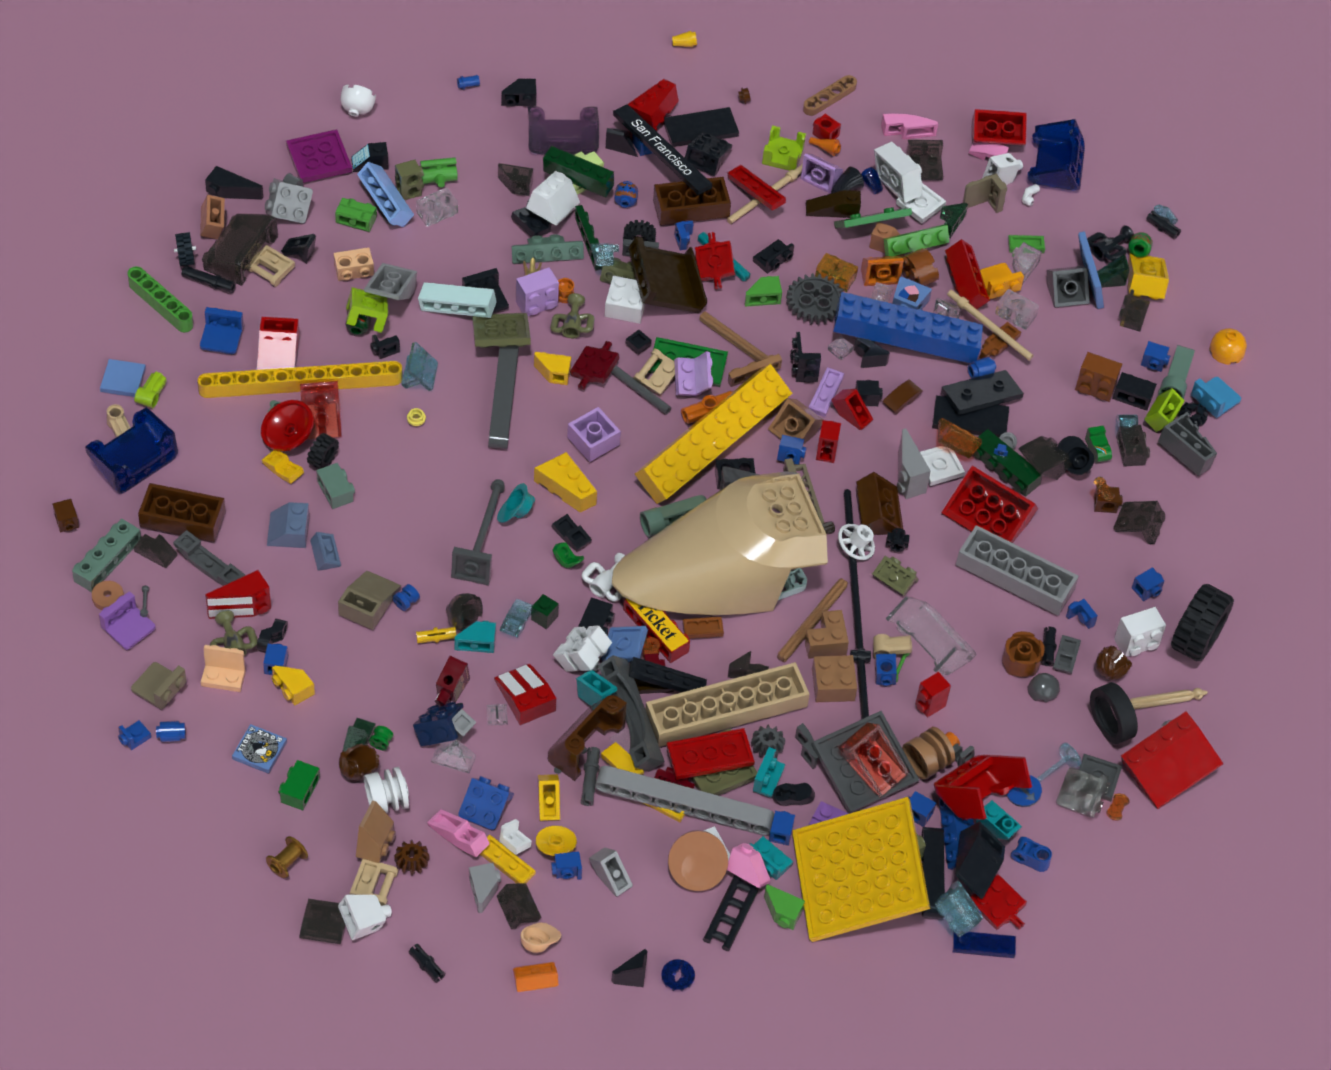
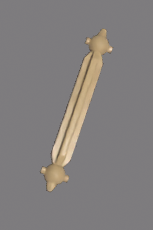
M1195 688L1193 691L1187 689L1132 698L1130 701L1135 710L1186 702L1193 698L1199 700L1208 692Z

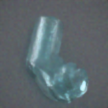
M1160 204L1154 207V211L1164 219H1169V222L1173 225L1178 222L1177 217L1170 208Z

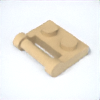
M266 245L247 263L246 269L257 273L270 281V284L277 287L281 280L295 267V262ZM260 263L265 267L269 268L270 270L274 271L276 274L272 275L271 273L267 272L266 270L262 269L257 265Z
M654 349L651 352V357L633 378L661 397L675 378V362L662 354L658 349ZM659 360L661 364L650 379L647 380L645 378L646 374L655 362Z
M362 859L350 895H375L381 906L386 905L388 901L386 897L393 878L397 876L399 870L391 865ZM380 873H385L386 876L379 895L373 894Z

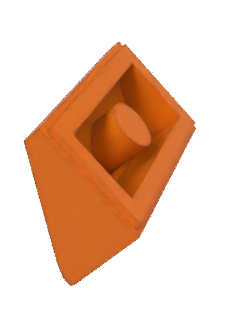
M554 962L513 968L517 992L557 987L559 985L558 972Z

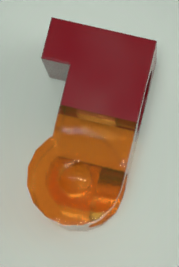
M654 637L645 639L642 651L643 660L666 666L665 659H659L660 642Z

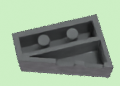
M1186 412L1164 426L1158 442L1200 476L1211 468L1217 452L1207 438L1202 437L1198 431L1199 427L1197 424L1192 423L1190 414Z

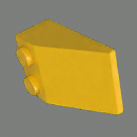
M1129 253V293L1137 297L1143 295L1155 300L1159 298L1164 299L1169 282L1165 259L1152 256L1138 258Z

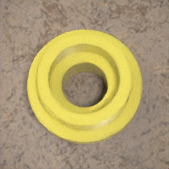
M419 408L411 409L407 414V421L413 426H420L426 420L425 413Z

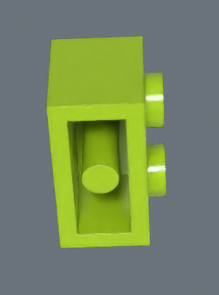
M1171 388L1157 396L1144 420L1157 432L1174 420L1185 400Z

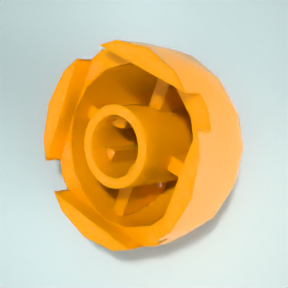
M1225 328L1213 336L1209 350L1212 352V357L1219 363L1230 365L1231 362L1239 363L1244 358L1247 343L1241 332L1232 328Z

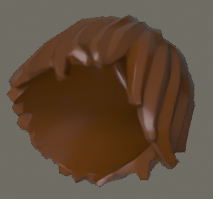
M1115 646L1104 647L1098 653L1096 659L1097 671L1108 680L1122 678L1132 666V662Z
M357 744L348 748L347 751L340 753L339 768L341 773L349 780H363L364 775L374 773L379 768L378 758L380 756L377 755L376 750L371 748L370 745Z

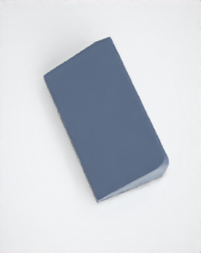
M316 532L310 542L317 569L327 570L340 567L341 562L334 535Z

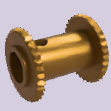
M291 836L286 837L287 846L276 857L272 855L266 857L267 865L281 878L289 876L287 868L298 857L301 859L308 857L305 847Z

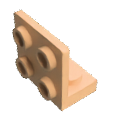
M204 645L205 668L201 679V686L241 692L246 673L244 651L237 648L229 649L217 645Z

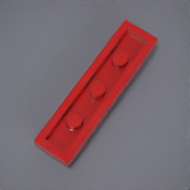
M739 165L727 173L728 179L773 211L786 203V197L744 166Z

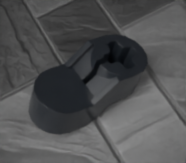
M276 618L272 627L261 630L257 649L266 651L268 644L282 641L287 631L288 621Z
M785 783L774 789L773 797L782 806L790 804L804 805L814 800L815 792L808 783Z

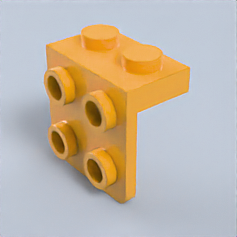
M1006 263L980 269L989 299L1021 290L1024 275L1021 271L1012 273Z

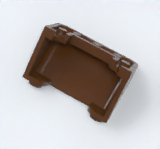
M610 695L589 707L549 749L548 762L576 781L581 775L578 763L580 762L579 755L585 749V742L596 730L604 736L608 731H615V733L619 734L625 728L627 702L615 695Z

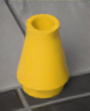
M688 31L672 36L673 46L693 47L697 45L696 31Z

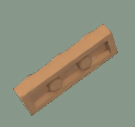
M780 354L769 355L761 361H753L745 367L731 370L728 374L730 387L745 382L757 371L769 364L775 370L780 369L782 365Z

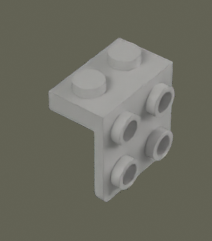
M274 178L269 186L270 195L269 199L265 202V213L271 217L305 223L313 190L308 187L285 183L280 179Z

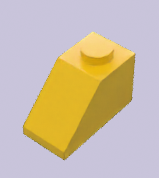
M558 774L538 775L540 821L560 820Z

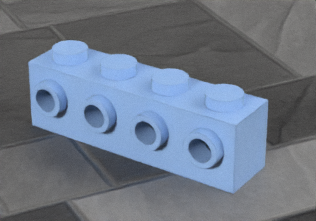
M367 162L358 172V177L388 222L394 226L404 227L414 216V213L384 169L379 165Z

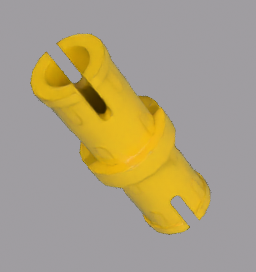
M455 626L442 629L434 627L433 630L416 631L417 644L433 641L439 643L440 640L455 639L456 636Z

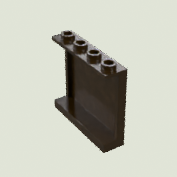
M635 237L628 250L642 302L644 304L699 314L707 304V297L692 247H689L685 254L646 247L642 237Z

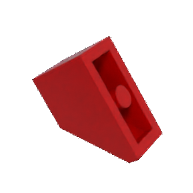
M843 389L831 399L838 414L857 429L862 430L873 420L857 389Z

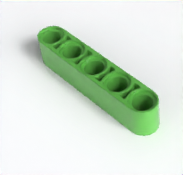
M135 266L128 270L129 287L180 332L186 333L193 329L192 312L141 267Z

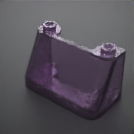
M528 106L529 150L533 154L545 155L549 148L553 146L573 155L581 151L584 155L593 151L596 153L599 148L598 108H583L580 112V120H545V112L542 108Z

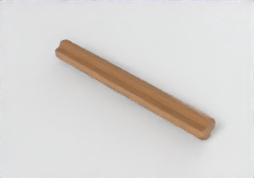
M706 311L700 315V321L757 362L768 356Z

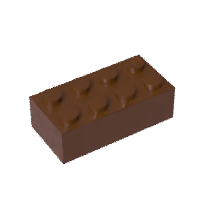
M724 177L707 178L712 183V189L700 195H697L683 181L655 184L653 201L660 225L730 217L731 201Z
M149 483L138 512L139 524L143 528L181 535L187 530L198 539L215 542L226 512L225 500L221 497Z

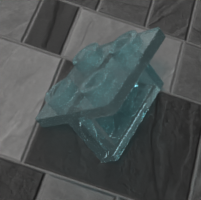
M417 342L412 343L410 355L407 356L401 385L407 389L421 384L428 391H431L434 386L438 361Z

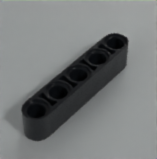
M923 827L921 836L926 846L922 857V867L930 909L922 911V917L943 919L945 913L944 828Z

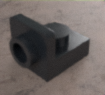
M376 334L372 335L370 347L372 352L376 353L379 359L400 352V340L395 335L379 341Z

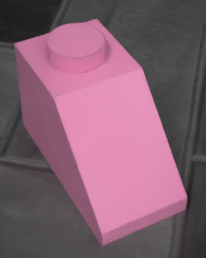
M746 843L732 848L728 860V871L758 888L770 883L771 879L760 852Z

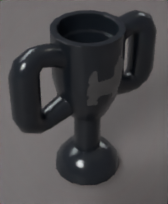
M1124 225L1120 229V234L1115 238L1107 237L1104 233L1097 232L1088 237L1087 240L1093 255L1098 260L1107 258L1109 261L1114 262L1124 257L1127 253L1126 248L1118 245V243L1123 240L1129 242L1134 233L1129 226Z

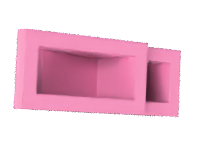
M883 114L881 127L884 136L901 134L902 139L936 136L938 122L916 115Z
M444 810L437 812L427 822L434 831L447 841L474 857H477L490 844L483 831L471 827L468 820Z

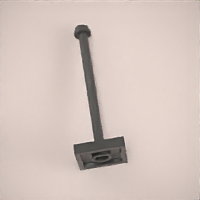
M496 479L491 483L493 491L473 550L454 547L452 552L451 578L489 586L492 554L483 553L481 549L499 494L505 489V483L502 480Z

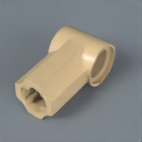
M117 404L109 406L107 408V425L112 428L119 443L130 442L134 438V433L124 416L122 406Z
M878 634L873 637V656L875 658L876 654L912 653L911 635L890 637L886 634Z

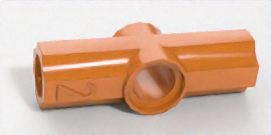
M728 391L717 396L706 395L701 402L682 408L681 414L684 422L690 424L698 421L732 392Z

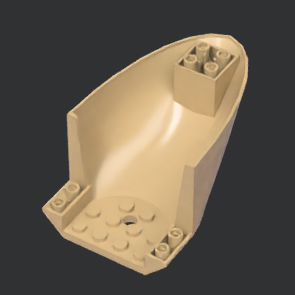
M785 471L753 475L738 479L621 558L613 569L611 585L623 597L639 605L661 611L701 615L769 612L774 610L791 569L828 563L827 536L800 474ZM772 509H776L777 511H780L781 513H776V512H774Z

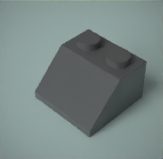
M1076 266L1047 270V285L1054 307L1090 304L1088 270L1086 267Z

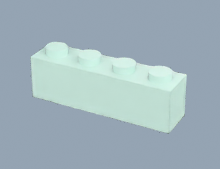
M424 282L418 297L421 311L491 318L496 305L494 289Z

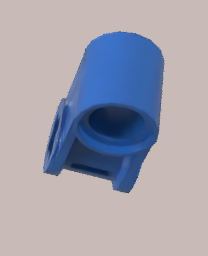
M1020 837L1016 850L1012 851L1011 857L1020 864L1031 867L1036 871L1044 872L1050 866L1052 851L1048 847L1032 841L1030 838Z

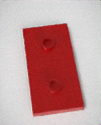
M745 728L667 742L666 744L676 780L753 766L755 764Z

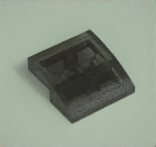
M308 899L299 938L341 944L345 932V923L338 908L339 903Z

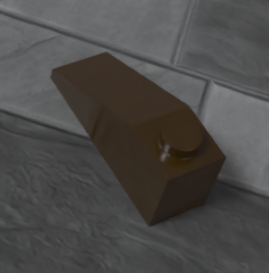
M842 190L806 200V216L850 218V215L860 214L861 191Z

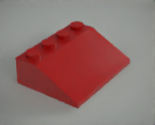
M971 466L941 513L971 532L977 525L1013 543L1029 524L1038 507L1034 502L976 467Z
M1187 711L1121 755L1123 765L1157 809L1223 765L1222 760Z

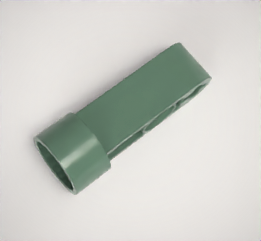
M1177 345L1168 376L1162 380L1158 395L1173 388L1184 399L1187 390L1185 381L1195 350Z
M698 495L640 512V523L645 535L648 538L654 536L707 500V498L703 495Z

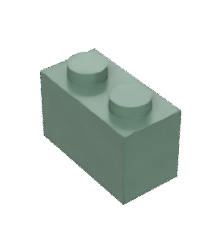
M338 463L316 470L317 482L332 510L353 502L354 486L347 481V474L344 469L340 468Z

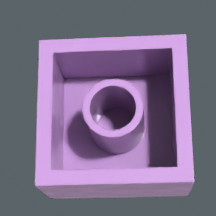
M550 267L516 279V303L522 313H527L528 316L558 306L559 282Z
M599 407L568 424L567 438L589 462L620 445L621 431Z

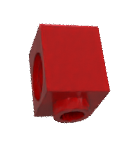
M826 113L820 118L818 117L813 123V135L820 140L836 139L840 135L841 124Z

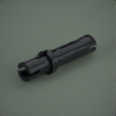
M187 265L182 269V277L212 286L213 289L225 290L229 293H233L236 283L226 280L220 275H212Z

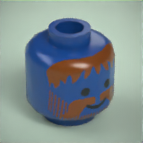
M630 181L619 183L615 190V202L623 208L634 206L638 198L637 186Z

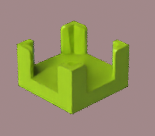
M772 125L768 145H765L762 164L788 171L795 170L798 167L804 150L806 133L798 132L795 141L780 137L781 128Z
M352 287L346 304V310H349L346 324L355 326L359 314L377 318L373 329L382 333L388 316L387 297L367 293L364 290Z

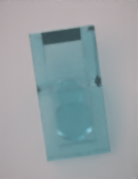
M591 243V250L596 265H613L614 252H619V244Z

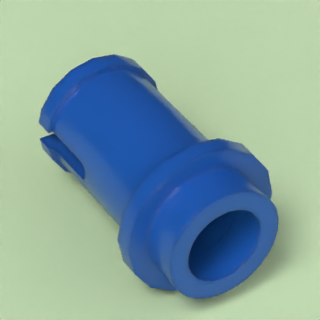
M460 76V78H457L458 88L464 90L466 87L479 86V76Z

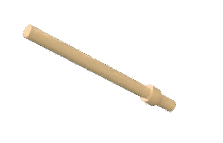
M803 164L795 170L787 172L785 177L771 187L778 191L787 183L796 180L798 175L802 173ZM754 198L728 217L727 222L732 224L761 202Z
M952 289L947 293L957 303L958 307L968 311L1028 361L1033 358V354L969 304L965 297L959 296Z

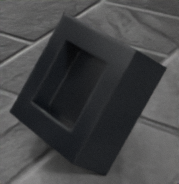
M637 330L626 338L625 343L639 354L651 345L652 340L642 331Z

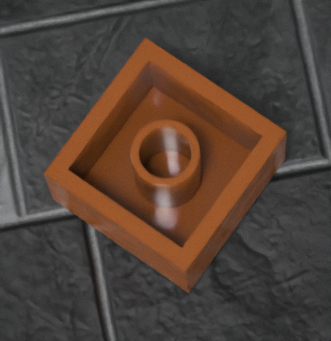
M1087 352L1080 369L1075 390L1110 402L1118 382L1122 363Z

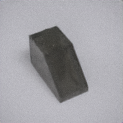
M498 163V178L511 193L529 196L533 183V168Z

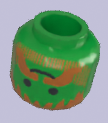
M1135 233L1129 241V252L1138 258L1146 257L1152 249L1153 241L1147 233Z

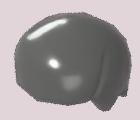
M1048 673L1037 674L1027 686L1028 693L1033 700L1037 701L1040 699L1044 700L1045 703L1055 699L1060 692V684L1057 678Z

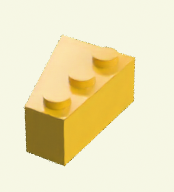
M567 452L534 468V482L548 488L550 493L560 496L562 501L580 513L596 505L597 490Z

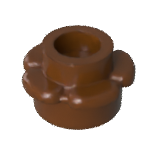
M742 87L741 91L738 92L740 102L744 101V104H746V102L751 101L748 88L743 89Z

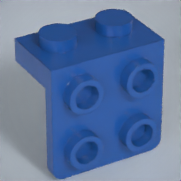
M206 307V325L201 338L200 349L235 354L244 327L243 312Z
M480 776L479 779L472 778L459 810V817L495 830L507 800L511 801L514 793L510 792V787L499 783L498 786L490 784L491 780Z

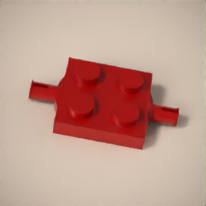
M711 232L708 233L709 243L695 247L697 266L702 281L714 280V288L718 289L719 286V289H721V279L735 275L732 245L730 241H716L715 233Z
M999 874L994 877L984 898L980 899L976 894H973L968 899V903L996 930L1009 922H1012L1019 930L1025 925L1017 914L1026 906L1027 901Z

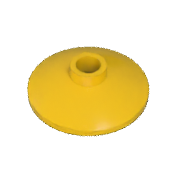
M563 826L543 828L536 836L537 848L550 856L572 852L577 844L575 834Z

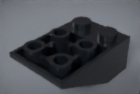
M980 821L960 832L955 874L973 893L982 899L1004 861L1005 846Z

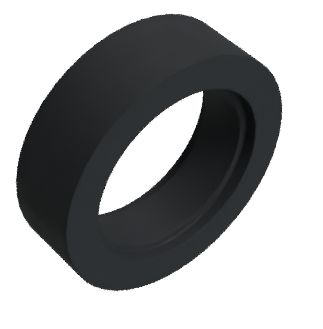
M1114 682L1093 689L1090 694L1091 711L1104 737L1112 744H1119L1134 738L1138 731V722L1134 707L1125 691Z

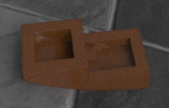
M908 379L894 389L882 402L897 415L907 403L911 404L923 390Z

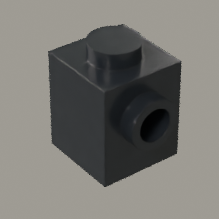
M857 380L855 389L859 392L865 405L878 407L879 399L883 397V389L879 388V381Z

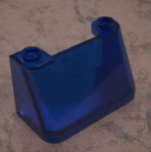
M1076 119L1036 125L1035 133H1033L1032 137L1033 142L1038 146L1036 167H1031L1030 171H1028L1029 182L1039 186L1070 191L1080 190L1085 141Z
M147 407L136 412L132 420L133 427L105 445L102 441L95 440L85 446L87 455L112 488L119 494L127 492L172 462L178 454L175 432Z

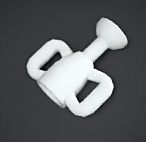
M617 553L615 555V565L610 570H605L599 563L593 562L582 572V579L590 584L589 588L594 595L600 598L606 596L613 602L619 601L622 598L618 591L612 595L610 590L613 587L611 585L613 569L621 558L625 556L624 554ZM595 569L599 571L600 574L595 579L589 578Z

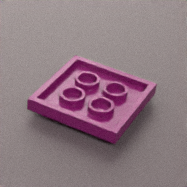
M337 129L286 140V146L297 175L303 180V183L352 172V165Z

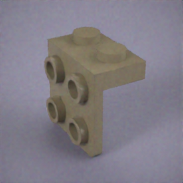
M993 174L968 183L965 186L962 207L967 209L988 201L996 213L1003 211L1007 191L1005 182H1002L997 174Z
M153 662L131 686V690L162 710L185 685V669L178 665L172 672L161 664Z

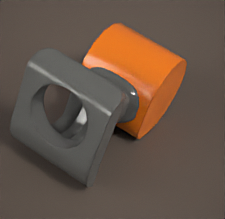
M947 732L945 734L955 751V761L958 767L975 756L973 746H969L963 751V747L960 746V741L954 733Z

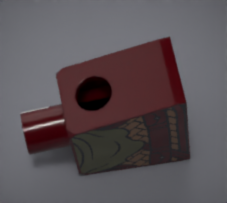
M449 656L436 682L438 694L435 699L436 704L444 706L448 700L452 702L458 700L470 680L468 663Z

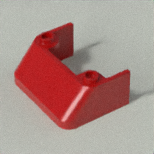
M1001 755L975 756L934 783L935 793L962 820L986 819L982 799L991 793L1005 795L1014 787H1032L1026 758Z

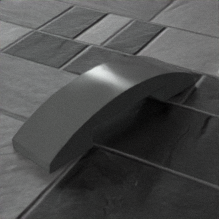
M187 530L173 542V545L189 562L223 586L245 576L231 563L229 565L225 564L201 545V541Z

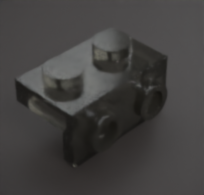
M526 883L506 884L497 894V899L511 929H516L520 923L538 922L541 919V915Z

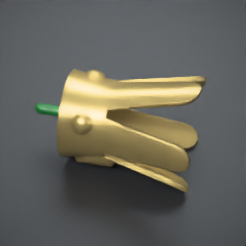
M532 258L530 268L528 269L526 262L523 261L525 276L540 271L542 262L535 269V259Z

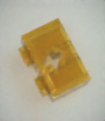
M825 253L816 267L815 277H818L819 274H821V278L828 276L829 281L834 279V284H840L839 289L843 288L844 292H848L857 277L858 266Z

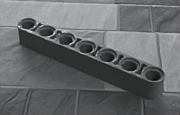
M508 345L499 349L488 448H508L519 346Z

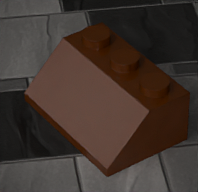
M875 472L856 481L859 510L862 519L861 525L868 526L874 535H887L888 532L895 528L903 529L897 486Z

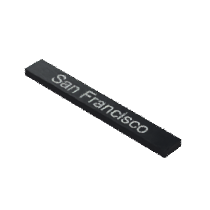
M628 104L613 111V116L697 195L712 189V183Z

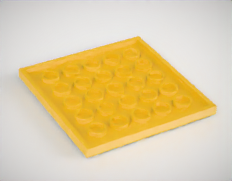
M908 797L792 830L803 900H805L804 908L809 939L812 942L930 909L911 801Z

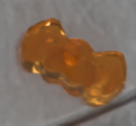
M1096 477L1094 484L1099 489L1097 494H1102V497L1108 501L1113 500L1115 495L1110 492L1111 489L1106 484V480L1103 477Z
M1115 794L1110 808L1106 811L1107 816L1115 821L1121 820L1124 806L1130 803L1129 798L1125 794Z

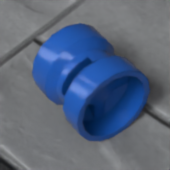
M407 584L402 588L401 592H397L392 598L399 609L406 611L411 603H415L420 599V595L412 585Z

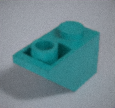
M993 800L984 806L987 818L984 820L976 819L975 822L976 824L980 821L996 838L1008 840L1022 828L1016 820Z

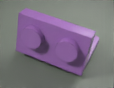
M130 591L120 596L116 602L109 607H105L99 613L101 628L125 650L132 648L156 629L155 624L148 617L140 616V610L136 607L135 596Z

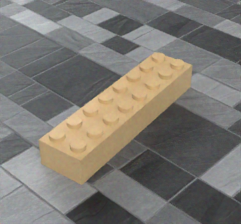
M794 662L646 702L645 710L658 745L661 747L665 746L667 742L698 737L805 708L808 706L810 694L798 666Z

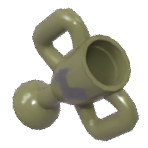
M570 294L568 296V303L572 306L571 311L567 315L555 314L552 317L550 329L554 333H562L565 337L574 339L579 337L580 332H591L594 327L595 318L590 313L579 315L578 309L584 305L585 298L581 294ZM559 319L564 320L563 326L558 328ZM587 319L586 328L581 327V321Z
M229 610L218 613L215 616V621L217 624L224 626L226 633L224 637L213 639L210 642V646L224 643L225 648H237L244 651L245 656L247 649H252L257 645L258 639L255 630L250 626H246L236 632L231 625L234 613ZM247 633L250 643H244L241 636Z

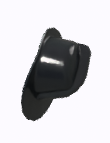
M1067 436L1058 443L1057 456L1070 473L1074 475L1090 473V469L1094 464V455L1083 440L1076 436Z

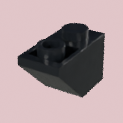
M517 79L501 92V106H536V79Z

